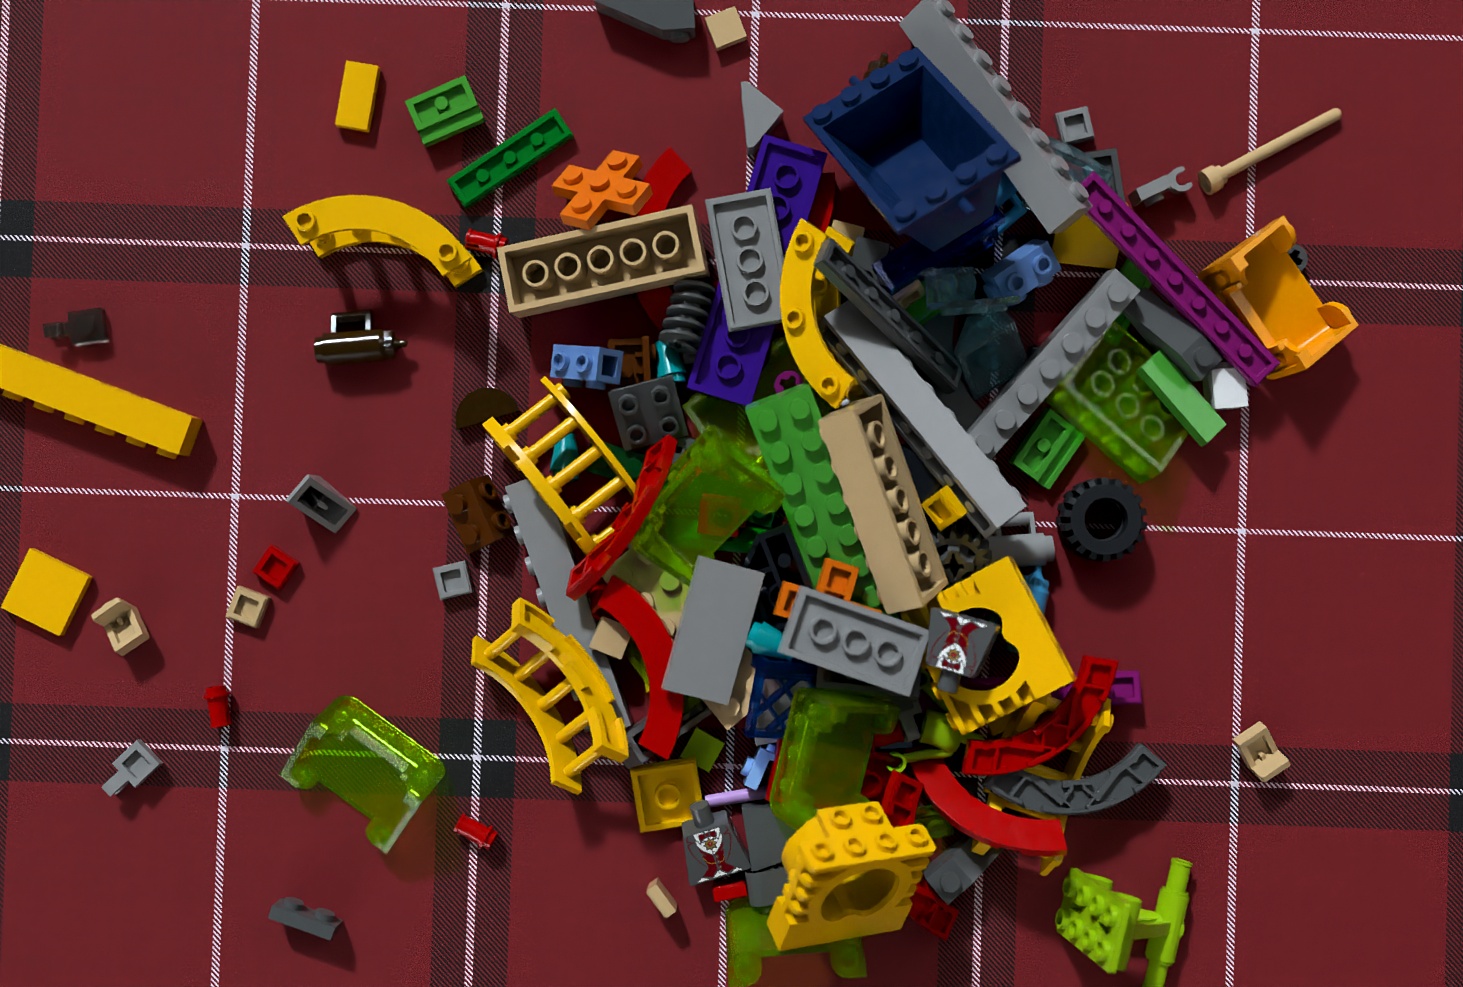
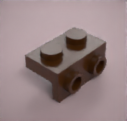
M649 336L608 339V349L624 351L620 385L610 384V390L657 379V377H651L650 364H656L655 344H649Z
M489 475L470 479L441 494L467 554L476 552L514 534L510 518L504 510L497 494V489Z

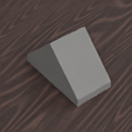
M748 81L741 82V99L747 155H754L761 146L764 134L770 135L782 121L784 110Z
M307 474L285 499L289 504L335 534L357 509L319 475Z

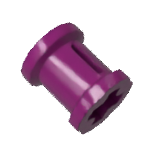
M791 370L784 371L776 378L774 388L776 393L783 391L784 387L780 385L781 380L788 381L790 377L795 379V386L804 383V380L797 372Z

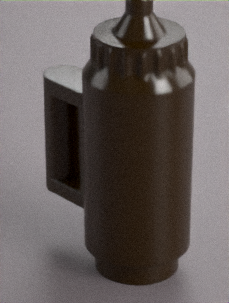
M372 310L338 312L331 314V333H323L322 337H315L314 352L317 362L325 363L326 366L385 362L387 359L396 358L398 350L407 347L408 342L396 338V334L392 330L373 329ZM365 324V330L339 332L340 325Z

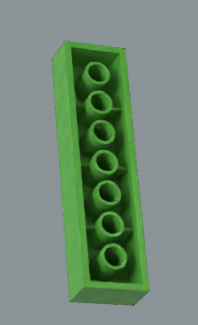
M807 381L747 404L745 412L814 588L816 589L825 558L858 567L860 569L850 601L881 610L882 614L901 620L898 612L886 614L883 604L878 599L874 577L867 568L866 555L861 541L856 537L853 518L849 508L846 507L843 501V490L838 476L832 470L831 457L827 445L820 436L818 420L823 418L812 386Z

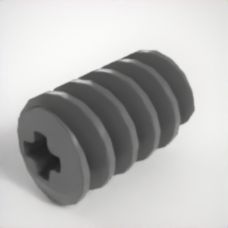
M679 280L673 285L675 293L671 294L669 299L671 306H668L666 309L668 318L663 320L662 326L664 330L660 331L658 338L660 342L672 350L686 354H695L698 351L690 346V344L700 343L702 338L694 334V331H704L705 325L697 320L698 318L707 319L709 316L706 311L701 309V306L708 307L712 305V301L704 295L714 294L716 289L701 281Z

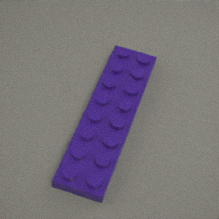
M764 134L747 192L771 188L783 258L785 259L789 242L800 218L808 220L828 153ZM720 281L686 388L746 407L747 404L752 403L776 324L729 332Z

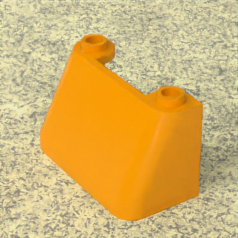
M1284 215L1264 226L1198 274V278L1280 362L1266 377L1271 380L1308 369L1358 326L1349 308L1344 304L1335 301L1322 304L1287 252L1296 245V233Z

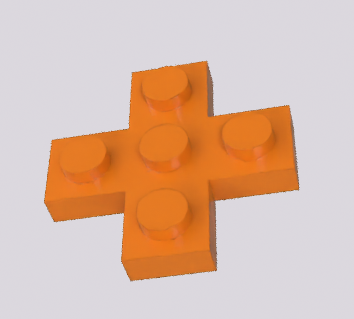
M612 150L596 171L568 165L551 185L555 196L571 199L560 213L563 224L591 231L608 209L636 216L653 195L649 183L632 180L643 167L640 156Z
M829 558L824 559L816 591L882 613L881 610L850 601L860 568ZM782 581L773 614L789 618L799 585Z

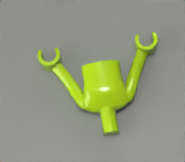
M921 669V673L924 674V681L920 684V689L940 708L949 712L944 700L939 701L930 685L931 678L929 673ZM927 708L919 731L921 738L918 739V742L929 744L936 748H928L906 754L892 751L889 754L900 757V765L895 768L891 766L886 767L891 772L895 770L901 773L905 770L908 763L927 759L948 758L957 751L960 743L966 744L967 739L983 740V735L970 732L962 736L959 730L955 732L947 720L946 713Z

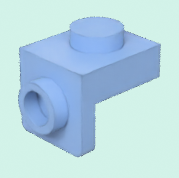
M769 743L766 747L758 745L754 756L746 757L740 774L745 776L743 779L745 786L757 790L769 760L774 761L775 744ZM788 760L786 761V763H785V765H784L785 767H787V765H788V763H789Z

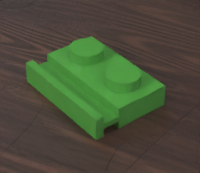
M465 75L405 101L425 147H429L486 122Z
M1045 408L1008 462L1030 479L1040 484L1041 487L1049 490L1086 435L1080 433L1073 425L1050 408Z

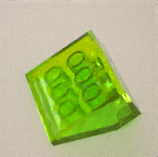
M1113 321L1044 400L1136 482L1142 484L1162 473L1189 433L1135 372L1153 354L1116 321Z

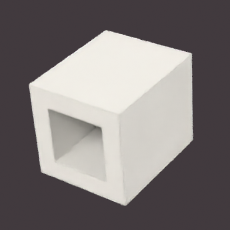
M1220 362L1202 379L1204 399L1215 411L1239 409L1248 406L1246 380L1229 362Z

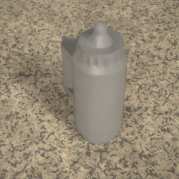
M1020 512L1002 527L1028 525L1029 534L1002 535L1000 528L994 533V536L981 540L989 541V550H992L990 565L1006 556H1013L1019 568L1045 566L1047 562H1053L1055 559L1053 537L1051 535L1045 536L1044 533H1036L1033 512Z

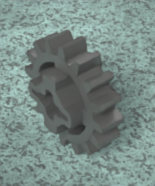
M952 523L951 528L948 530L944 529L940 532L938 529L937 534L931 531L949 584L954 585L990 565L992 550H989L988 540H981L979 530L972 534L969 532V525L966 524L960 530L957 529L956 523Z

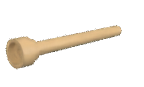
M1333 108L1222 167L1210 165L1199 171L1197 178L1202 190L1206 194L1212 195L1223 189L1228 178L1338 121L1342 116V112L1338 108Z

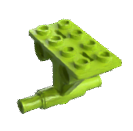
M1171 858L1166 886H1162L1159 890L1155 911L1141 909L1142 900L1134 896L1112 891L1114 883L1112 880L1084 873L1078 868L1071 867L1068 876L1063 881L1062 890L1064 896L1061 908L1057 910L1055 916L1056 931L1106 972L1113 974L1116 973V970H1127L1133 940L1148 938L1145 955L1149 961L1142 987H1164L1168 967L1175 963L1179 941L1184 933V919L1190 899L1186 889L1193 863L1179 858Z

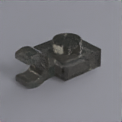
M103 308L67 312L68 322L43 324L44 337H51V340L71 337V342L74 346L109 342L105 309Z

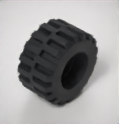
M1108 478L1085 480V482L1072 486L1073 489L1063 495L1064 501L1059 503L1057 510L1060 511L1059 517H1056V524L1060 525V530L1057 532L1059 537L1064 538L1066 541L1064 545L1067 549H1072L1075 555L1093 561L1118 560L1124 558L1125 553H1132L1136 549L1134 547L1135 543H1141L1144 538L1140 533L1141 530L1147 529V522H1143V516L1147 515L1146 508H1141L1139 504L1143 500L1140 495L1132 493L1134 488L1130 485H1123L1121 480ZM1096 500L1108 502L1116 512V528L1106 539L1094 538L1085 526L1086 510Z

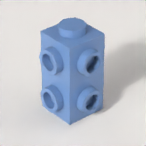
M1032 239L980 275L985 283L983 290L991 301L1012 306L1022 302L1027 297L1026 293L1035 287L1039 288L1050 283L1053 280V275L1062 270L1048 241Z
M554 344L550 377L563 379V386L582 388L583 382H586V388L605 390L606 384L620 385L624 351L603 347Z

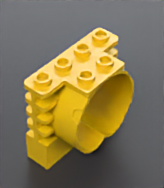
M1006 556L972 574L971 577L939 592L923 607L900 612L902 621L929 630L930 614L934 607H940L957 613L971 608L990 609L999 614L1002 619V635L1004 639L1018 649L1019 663L1012 676L999 687L978 691L959 685L958 692L951 693L937 688L942 669L926 664L927 642L921 660V668L923 670L928 669L933 679L930 685L939 701L943 699L949 710L946 713V717L950 726L955 732L959 730L962 736L1077 680L1013 556Z
M877 801L818 809L816 816L804 823L788 839L782 851L781 860L789 882L785 883L783 887V896L776 897L766 922L778 950L784 951L901 930L913 905L909 897L915 894L917 889L915 883L921 881L923 877L921 870L926 869L929 864L927 856L933 855L936 849L926 828L921 824L892 828L881 805Z

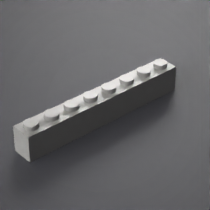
M922 0L899 23L900 27L913 45L921 50L1021 155L1022 160L1004 172L1049 234L1064 232L1093 207L1087 199L1089 197L1087 190L1068 173L1069 166L1061 156L1055 155L1049 147L1050 140L1047 135L1033 125L1029 119L1031 117L1029 110L1012 96L1010 84L1005 78L997 75L991 67L993 62L989 55L982 49H978L973 42L974 36L971 30L963 23H960L954 16L955 9L948 0Z
M1116 268L1106 271L966 430V433L971 434L976 439L978 447L989 460L998 453L1140 292Z
M850 300L823 317L818 327L824 342L869 397L883 394L894 428L943 487L946 485L950 487L968 511L966 516L985 539L1012 520L1027 506L1023 502L1019 491L1009 485L1000 474L998 466L981 451L976 439L971 434L966 433L957 422L953 411L943 405L935 395L933 387L924 381L914 370L910 359L902 355L893 342Z
M528 479L505 486L507 494L503 495V501L508 513H514L518 525L514 527V532L520 545L525 544L529 557L525 558V563L530 576L536 575L540 588L536 589V594L541 607L547 606L550 616L555 619L552 625L566 637L571 634L587 651L603 674L615 697L611 704L616 717L623 719L625 728L631 726L633 719L611 657L588 648L598 625V620L593 618L591 614V600L587 592L576 601L566 596L570 571L578 563L566 529L562 526V521L552 509H549L533 489ZM573 689L571 691V694L574 701L576 702L580 699L576 694L575 690ZM589 725L584 728L586 733L591 731Z

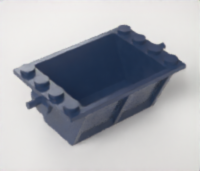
M918 47L902 52L898 59L883 68L873 70L869 77L862 81L855 75L850 77L849 83L851 86L844 88L840 95L827 103L815 106L811 113L803 117L805 124L899 236L903 233L907 234L933 252L993 216L1003 171L1022 160L1021 155Z

